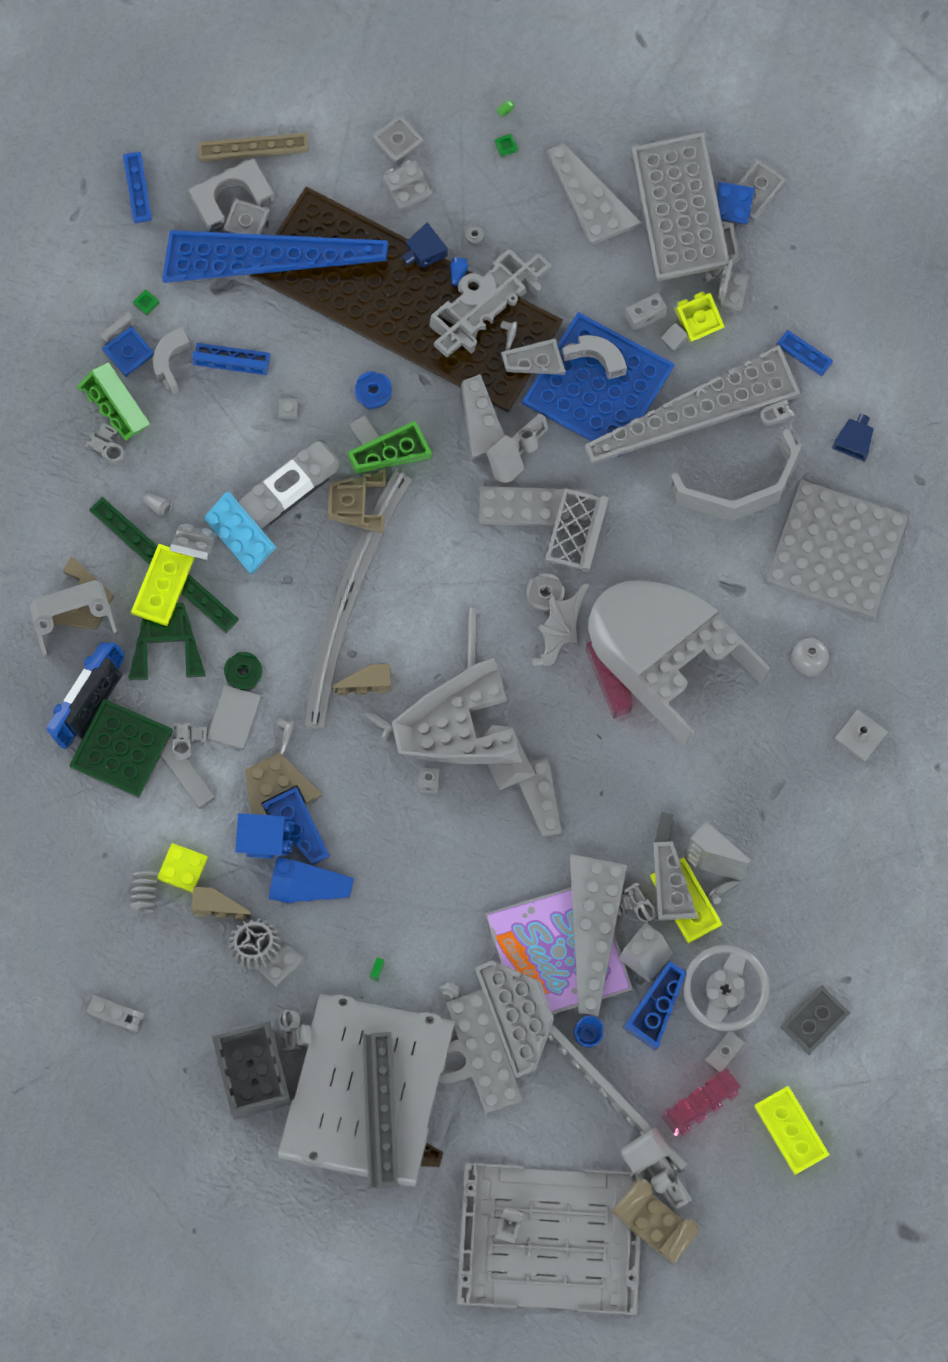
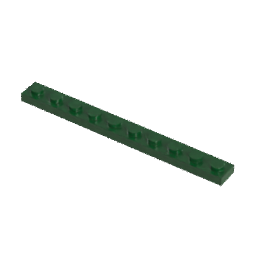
M101 497L89 509L90 513L150 566L158 546L105 498ZM188 574L181 594L227 634L239 621V618Z

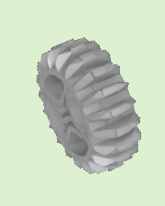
M251 918L250 923H246L243 920V926L236 925L237 931H232L233 937L228 939L230 943L228 949L235 963H240L243 968L247 965L250 970L253 966L259 970V965L262 964L266 967V962L268 961L273 963L272 957H278L277 951L281 950V938L279 937L278 930H275V926L273 924L269 925L267 920L262 923L260 918L256 922ZM252 939L257 943L258 949L253 945ZM269 943L268 947L262 952L263 948Z

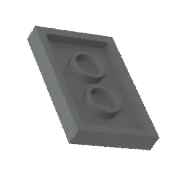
M821 985L780 1028L810 1055L840 1025L850 1012Z

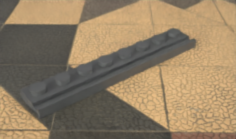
M391 1032L362 1033L369 1189L398 1188Z

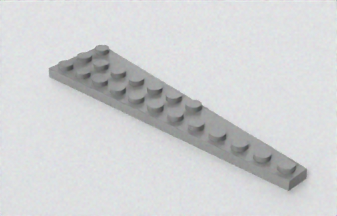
M780 345L762 353L759 357L745 362L742 366L736 369L733 368L728 373L710 380V382L704 383L663 404L662 407L648 412L643 417L636 418L631 423L595 439L585 445V450L591 464L765 408L784 399L790 400L799 397L800 392Z

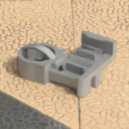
M103 422L97 432L98 436L93 433L90 436V442L87 441V450L91 448L101 453L102 458L112 464H118L124 458L122 447L119 444L113 443L111 439L113 434H119L118 431ZM117 448L121 451V455H116L110 450ZM108 454L116 459L109 458Z
M180 723L174 724L176 739H173L172 753L175 759L183 761L191 756V742L194 743L195 741L196 743V741H200L204 744V747H207V727H192L191 729L190 723H184V725H180ZM178 747H180V753L175 751ZM184 747L188 748V751L185 752V753H184Z
M635 883L626 888L624 892L627 895H621L620 900L623 912L619 908L618 915L622 916L625 914L624 911L634 909L639 920L643 922L653 921L657 915V910L649 899L646 900L639 888L641 884ZM645 905H649L650 907H652V917H650L648 912L646 911L644 907ZM640 910H642L647 920L641 917Z
M294 1010L282 1011L279 1016L280 1031H285L286 1047L281 1049L290 1052L300 1050L301 1045L310 1044V1026L302 1025V1029H300V1016L298 1012ZM291 1013L292 1023L288 1026L287 1016Z

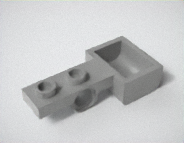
M539 413L512 438L505 435L486 452L496 480L503 483L510 482L524 470L520 455L523 452L531 453L537 450L539 447L537 439L549 430L544 415Z
M654 1127L622 1148V1155L635 1175L645 1169L649 1171L652 1176V1187L657 1193H663L673 1211H675L692 1199L665 1157L672 1153L658 1129Z

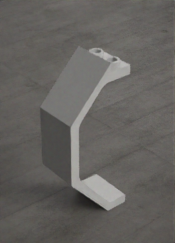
M789 429L782 431L783 436L780 437L781 443L778 445L787 465L779 482L776 485L738 500L729 501L688 489L683 485L678 472L671 475L669 490L676 505L730 522L779 503L798 461L803 443L797 445V439L794 434L790 433Z

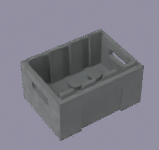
M270 1021L212 1036L233 1120L291 1105ZM252 1060L254 1065L248 1067L246 1065L247 1061ZM253 1079H257L259 1081V1084L257 1086H253L251 1084V1081Z

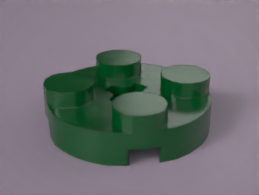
M238 652L229 658L224 665L225 678L227 683L233 688L240 690L254 689L262 678V665L252 653ZM242 667H246L248 673H246L245 675H241V673L238 672V670H241Z

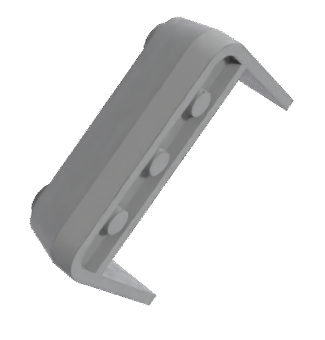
M90 581L36 598L31 602L32 619L44 656L49 655L43 635L53 630L54 622L52 616L89 605L91 613L96 617L108 615L113 633H118L102 583Z

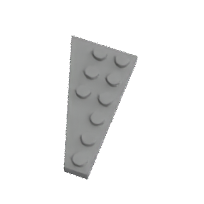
M564 143L547 149L550 161L590 245L641 226L642 222Z

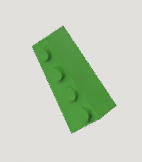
M109 362L93 369L76 386L80 391L84 390L87 393V399L91 403L95 402L99 406V412L103 416L110 418V424L125 440L138 435L150 425L147 417L142 413Z

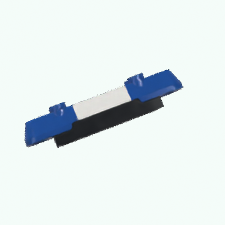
M112 642L100 643L92 657L88 656L85 659V668L62 704L55 706L53 710L54 716L47 726V732L59 747L67 749L76 736L83 739L102 700L109 698L123 676L118 669L124 661V652L117 644Z

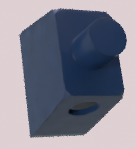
M427 222L407 240L406 249L408 252L401 257L407 266L416 261L423 268L448 256V248Z
M859 414L857 421L849 419L835 439L832 449L865 462L874 428L867 425L870 418L865 414Z

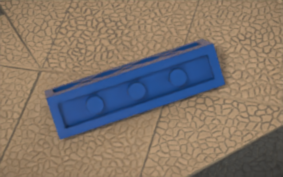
M197 343L195 352L193 351L192 360L195 366L267 375L270 353ZM200 349L209 350L211 354L201 353ZM221 352H226L229 356H223L218 354ZM242 354L245 355L248 359L237 358V356ZM257 357H264L265 361H259L255 359Z

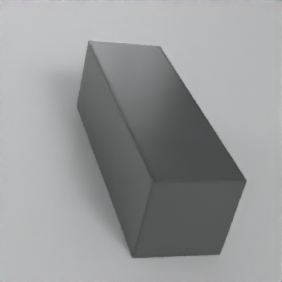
M661 812L654 842H667L673 814Z

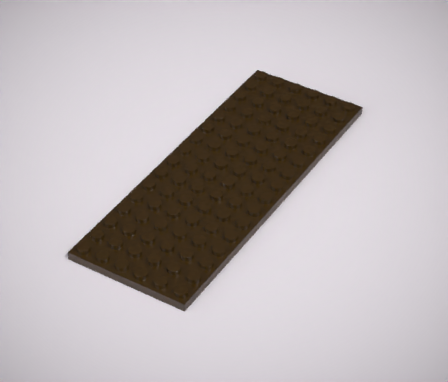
M307 186L303 189L275 235L388 241L386 261L250 274L252 279L460 388L464 380L481 375L491 403L508 413L532 373L506 372L501 352H504L506 349L508 330L501 328L502 321L508 323L516 321L517 323L516 335L510 350L553 339L563 323V319L517 296L516 305L511 306L507 302L506 307L493 318V323H490L489 320L483 321L486 327L485 330L480 329L477 332L475 338L477 344L473 353H470L461 345L450 356L446 357L434 346V342L441 335L434 331L429 324L431 315L447 301L452 304L462 295V293H459L458 286L451 284V261L444 258L423 268L414 261L407 266L401 257L408 252L406 249L407 238ZM467 270L465 276L467 274H471L472 272ZM470 282L468 288L475 291L479 288V285L476 282ZM440 314L437 316V317L440 318L449 328H451L452 326H454V324H452V323H450L449 321H447V320H446L445 318H443Z

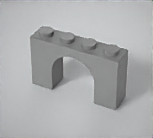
M254 158L245 160L234 168H228L218 176H211L207 181L195 184L188 190L189 198L208 232H213L225 225V218L216 203V197L226 187L239 186L249 192L254 203L261 207L275 202L274 193Z

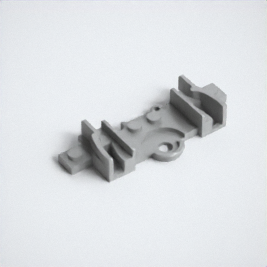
M508 249L492 263L491 270L482 277L474 273L464 276L458 285L459 293H462V295L452 304L447 301L431 315L429 326L441 335L434 342V346L446 357L450 356L461 345L470 353H473L477 344L475 339L477 332L480 329L485 330L486 327L483 321L489 320L490 323H493V318L506 307L507 302L511 306L516 305L517 296L522 298L527 290L535 297H538L542 286L537 280L551 269V264L539 253L525 264ZM503 260L513 270L514 274L501 264ZM476 282L479 288L472 291L468 288V284ZM440 314V315H441L443 318H445L447 321H449L450 323L454 324V326H452L451 328H449V327H448L440 318H438L437 316Z

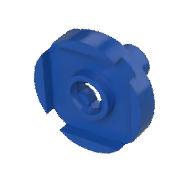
M375 371L362 374L355 385L356 399L369 410L384 406L392 397V385L389 378L382 373H375ZM370 387L378 388L377 393H370Z

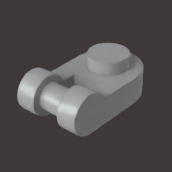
M784 399L763 408L760 413L761 423L765 426H773L793 419L795 415L788 407V400ZM778 410H782L783 414H779Z

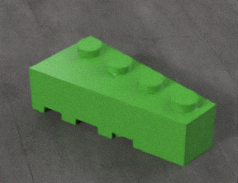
M413 421L349 451L347 459L354 473L358 474L431 459L432 452L416 421Z

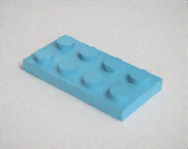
M225 492L204 517L205 521L250 574L254 573L276 548L230 492Z

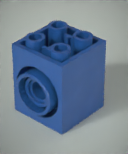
M238 813L235 852L247 853L246 856L252 858L273 859L274 855L289 856V852H292L293 847L290 833H293L294 821H291V817Z

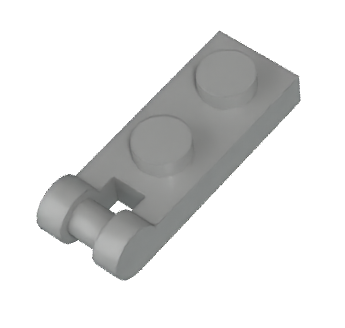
M93 995L86 1014L135 1033L138 1032V1024L145 1015L142 1012L132 1010ZM128 1016L133 1017L131 1023L126 1022Z

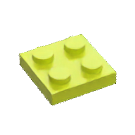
M171 843L157 880L193 893V888L197 887L208 856Z

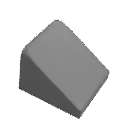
M674 323L661 339L672 351H675L687 341L688 335L677 323Z

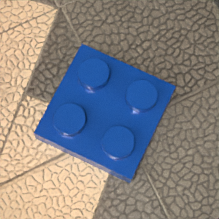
M718 182L716 197L721 221L748 225L755 188Z
M132 326L102 348L103 352L125 377L154 356L153 350Z

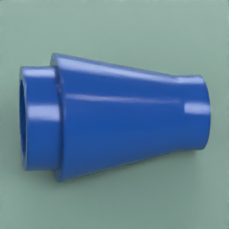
M453 258L452 262H450L451 284L454 286H458L459 281L466 274L468 264L464 258Z

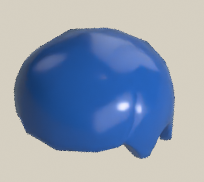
M590 1015L580 1019L574 1028V1036L578 1044L587 1048L597 1046L604 1037L603 1023L597 1017Z

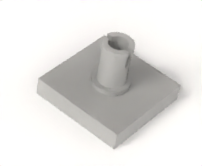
M857 709L834 738V741L865 763L887 736L888 731Z

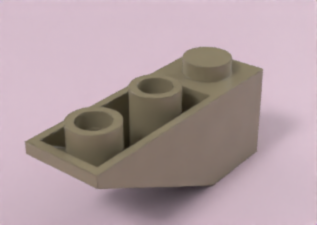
M370 664L334 684L333 692L340 696H345L349 693L365 695L368 692L385 694L387 691H391L390 664Z
M193 888L191 911L196 917L206 918L207 915H214L217 919L235 917L234 919L239 921L251 918L249 910L214 888Z

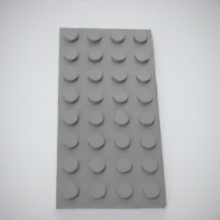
M704 132L632 147L657 281L724 268V265H728L729 257Z

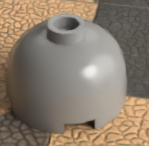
M812 637L804 638L792 650L791 663L796 672L807 675V677L823 673L828 665V648L819 639Z

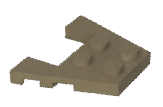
M381 469L379 473L363 474L361 478H349L330 483L328 519L384 533V515H365L367 487H386V469Z
M69 558L63 570L64 574L80 580L78 585L90 581H98L75 558ZM104 586L109 604H111L114 595ZM89 605L54 615L52 619L54 625H68L76 628L97 630L103 617L94 616L90 611Z
M280 753L245 769L251 814L267 815L262 804L295 787H298L306 804L322 797L321 792Z

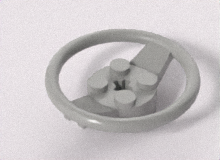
M715 946L701 952L691 961L683 979V996L688 1009L698 1021L716 1030L733 1031L750 1025L762 1014L769 998V980L764 967L751 953L735 946ZM730 953L722 970H717L707 981L705 995L709 1004L705 1016L698 1010L692 999L690 987L693 973L706 958L715 954ZM747 960L754 966L761 980L762 991L760 1001L755 1010L746 1018L733 1023H722L728 1011L738 1007L744 998L745 982L742 979L745 961ZM728 987L730 994L723 995L720 988Z

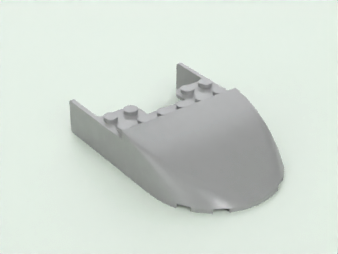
M633 580L616 584L602 593L592 607L588 620V634H590L592 641L591 645L603 664L683 746L688 743L694 730L669 705V702L687 687L686 678L678 670L704 650L715 660H721L728 654H731L758 683H761L769 672L770 667L717 615L719 611L700 597L678 587L659 582Z

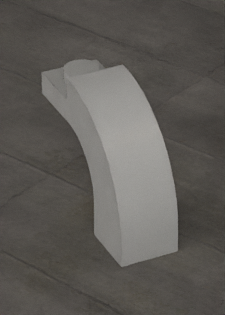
M182 326L169 332L160 340L153 356V367L157 382L162 381L165 389L170 390L172 395L178 393L179 390L170 371L171 362L177 355L191 349L190 342Z
M590 335L579 336L578 344L571 343L562 348L564 362L581 357H593L603 364L608 379L626 375L627 366L621 352L614 344L604 338Z

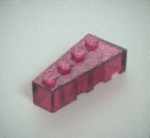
M592 641L586 643V653L613 719L631 713L632 700L630 690L598 658L591 645Z
M725 1068L708 1080L705 1086H700L692 1091L687 1099L682 1098L672 1110L670 1107L666 1109L662 1119L676 1137L679 1134L684 1136L692 1130L690 1126L694 1123L700 1124L708 1118L706 1114L711 1111L715 1113L724 1106L722 1103L725 1100L729 1099L731 1101L739 1095L738 1091L741 1086L729 1070Z

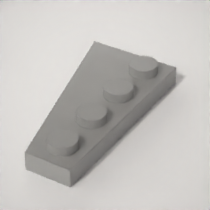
M549 759L529 761L535 776L518 782V785L521 788L541 836L560 835L561 827Z

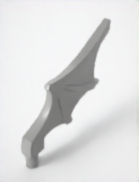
M589 584L581 585L580 590L567 600L559 601L550 596L549 618L544 625L539 626V630L545 638V653L540 655L541 658L532 659L533 666H550L554 664L557 654L564 644H576L578 642L576 630L577 617Z

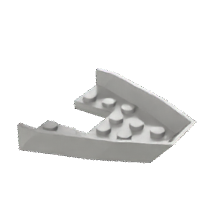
M495 658L477 663L422 697L392 721L398 753L422 760L456 764L523 763L514 728L478 739L476 737L471 712L507 701L500 670Z

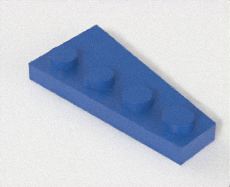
M297 787L262 804L272 816L291 817V821H294L293 833H290V839L311 864L314 865L330 857Z

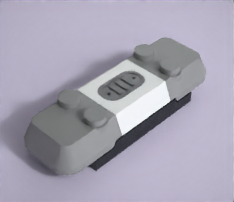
M316 441L303 451H300L294 458L260 484L255 485L238 502L262 529L266 525L274 523L325 484L329 477L339 469V460L325 443Z

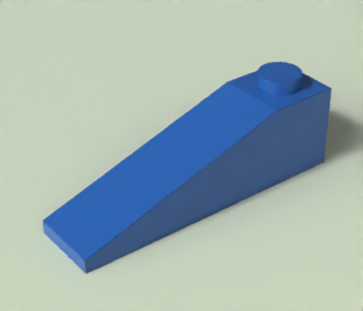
M277 857L272 875L269 899L284 903H295L298 901L308 902L320 899L350 898L354 878L299 861Z

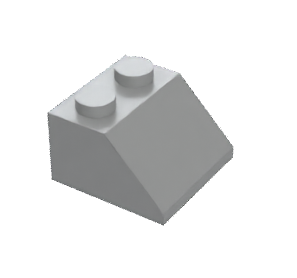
M645 923L623 949L619 960L650 983L673 953L662 934Z

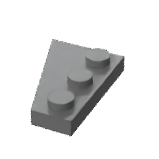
M556 339L501 352L506 372L565 375Z

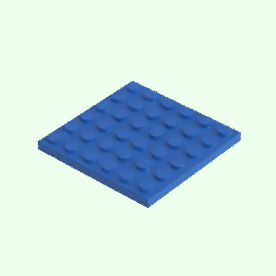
M577 312L557 345L565 369V375L539 374L523 399L522 404L592 442L619 427L631 423L632 420L646 415L674 369L675 364ZM590 335L604 338L614 344L621 352L627 366L626 375L608 379L603 364L593 357H581L564 362L562 348L571 343L578 344L579 336Z

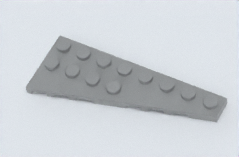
M570 854L578 1013L598 1018L627 865Z

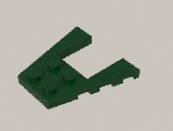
M184 603L176 604L168 626L142 618L135 654L128 676L129 681L148 680L147 643L185 641L186 677H206Z

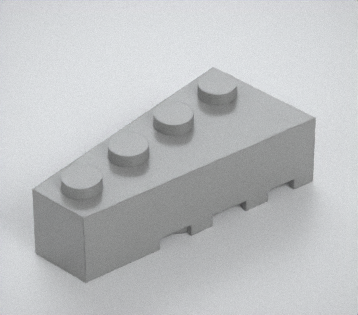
M481 375L466 379L461 384L471 460L487 455L486 452L504 437Z

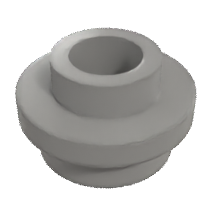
M472 226L466 231V239L471 244H479L484 239V232L480 227ZM472 233H478V235L472 236Z
M444 983L439 990L442 997L447 1000H453L459 996V988L452 983Z

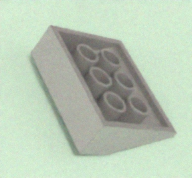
M707 821L690 838L685 856L687 858L686 861L693 868L697 867L699 870L741 882L744 880L751 862L748 857Z

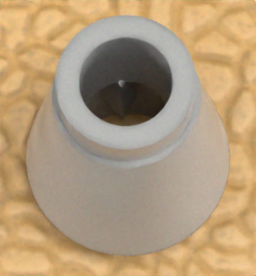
M147 493L143 499V503L158 516L166 517L172 509V504L168 499Z

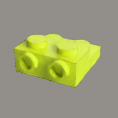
M704 291L694 295V300L689 302L687 299L677 303L678 307L674 308L690 342L725 327L711 293L705 294Z

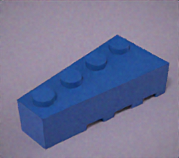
M671 961L665 964L622 1027L654 1051L659 1048L662 1035L667 1026L666 1024L686 974L684 970Z

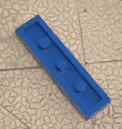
M141 152L123 154L134 224L152 221Z

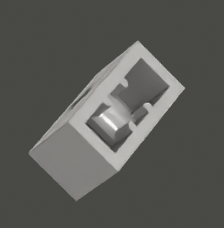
M656 293L625 309V319L632 331L635 332L665 317L667 306L660 294Z

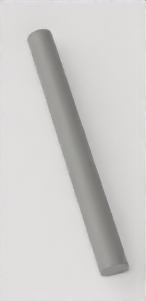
M469 608L467 669L475 665L476 608Z

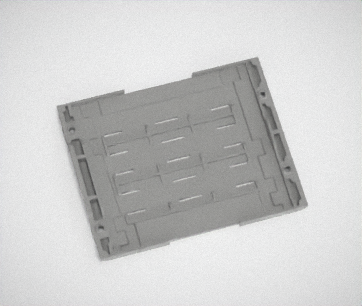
M320 994L310 1030L311 1043L307 1044V1053L295 1099L291 1102L278 1158L368 1177L363 1038L360 1045L359 1042L362 1031L365 1034L391 1032L398 1184L416 1187L429 1133L427 1127L439 1077L443 1075L455 1021L443 1019L436 1014L426 1012L418 1014L355 1001L352 997L344 995L331 996ZM346 1028V1032H345V1035H344V1039H343V1041H342L344 1029ZM398 1039L396 1051L394 1052L396 1040ZM414 1042H416L413 1056H411ZM334 1069H336L335 1074H334V1078H333V1082H332V1086H330ZM353 1072V1076H352L350 1088H349V1090H347V1089H348V1085H349V1081H350V1077H351V1073ZM404 1083H406L402 1101H400ZM324 1114L323 1121H322V1125H321V1129H320L319 1126H320L321 1118H322V1115ZM340 1118H342V1119H341V1123H340V1127H339V1131L337 1132L339 1120H340ZM357 1122H359L356 1136H354Z
M465 1163L457 1305L515 1309L517 1307L577 1310V1312L637 1315L640 1237L610 1211L622 1199L635 1180H643V1173L635 1175L633 1172L601 1170L570 1172L524 1169V1166ZM495 1199H506L511 1201H495ZM540 1201H541V1202H559L560 1204L540 1203ZM589 1204L605 1205V1207L589 1206ZM504 1208L515 1209L524 1214L514 1244L493 1237V1235H496L500 1219H494V1217H501ZM539 1220H557L559 1222H545ZM588 1222L604 1223V1225L588 1224ZM538 1238H554L558 1240H542ZM587 1240H588V1241H603V1243L587 1242ZM492 1253L508 1254V1256L492 1255ZM537 1256L557 1257V1259H555V1258H537ZM586 1259H602V1261H589ZM491 1271H493V1272H507V1274L491 1273ZM536 1274L556 1275V1277L536 1276ZM630 1276H632V1277L634 1278L633 1281H630V1280H629V1277H630ZM464 1277H467L468 1280H467V1281H463V1278H464ZM586 1277H597V1278H602V1280H601V1279H586Z

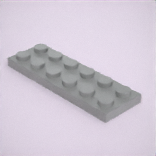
M480 486L479 524L554 527L564 489ZM570 489V490H574V491L586 493V494H589V495H593V490ZM567 494L565 501L569 507L578 502L575 496ZM592 500L583 502L587 511L593 509ZM581 505L571 509L576 518L585 513ZM569 511L561 515V520L564 524L574 520ZM587 516L578 520L582 528L590 526L591 522ZM573 523V524H571V525L568 526V527L578 528V526H577L576 523Z

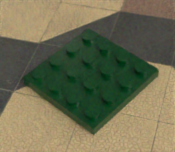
M103 699L69 767L140 798L173 733V729Z

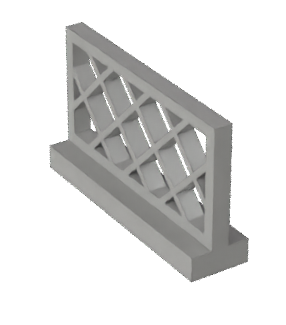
M564 488L545 561L590 573L609 498L604 496L597 497ZM567 494L575 496L578 502L569 507L565 501ZM587 500L596 501L595 508L587 511L583 505V502ZM581 505L585 513L576 518L571 509ZM569 511L574 520L564 524L561 520V515ZM587 516L591 522L590 526L582 529L578 520ZM576 523L580 531L571 536L566 527ZM564 529L569 538L559 542L556 534ZM583 534L586 542L578 547L573 538ZM571 540L576 549L566 553L562 545ZM560 547L564 556L558 559L550 557L552 550ZM578 551L581 556L580 564L571 562L568 556Z

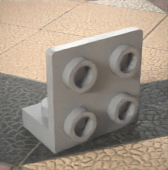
M729 259V264L724 265L717 300L721 301V308L742 311L749 275L731 272L733 260Z

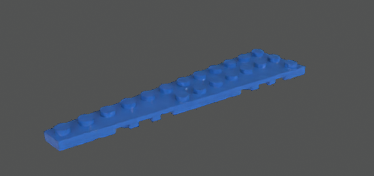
M170 230L162 281L163 283L386 261L388 241Z

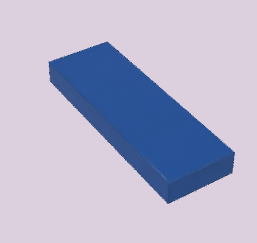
M789 330L785 332L776 345H780L781 350L821 377L833 363L832 359Z

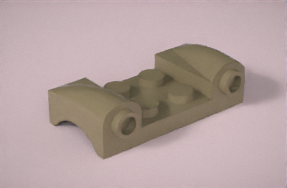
M645 1179L642 1181L635 1180L626 1194L610 1212L670 1264H674L699 1233L697 1229L698 1224L690 1218L688 1220L681 1219L655 1197L651 1190L652 1185Z

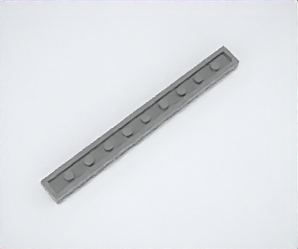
M552 1024L547 1039L550 1042L553 1040L558 1045L556 1048L562 1055L565 1056L567 1054L572 1059L570 1063L577 1070L581 1069L585 1073L584 1077L590 1084L595 1083L599 1088L598 1092L605 1099L608 1097L613 1102L611 1104L618 1113L622 1112L627 1117L625 1120L631 1127L634 1128L636 1126L639 1129L640 1136L653 1129ZM668 1145L672 1153L665 1158L668 1160L673 1171L678 1170L681 1173L687 1164Z

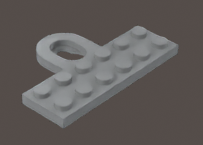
M483 990L446 1002L452 1021H455L454 1029L458 1040L450 1042L447 1058L452 1053H460L464 1056L466 1063L462 1069L456 1072L451 1070L443 1071V1075L439 1077L438 1084L452 1085L472 1078L485 1115L523 1102Z

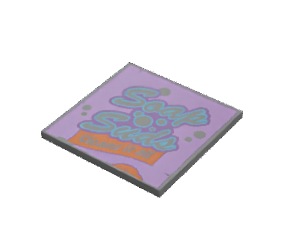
M571 888L485 913L500 963L540 981L553 1015L578 1008ZM615 934L613 936L601 1001L633 991L625 964L619 960L621 952Z

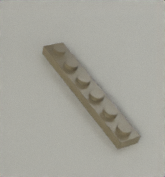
M307 133L198 142L200 162L309 152Z

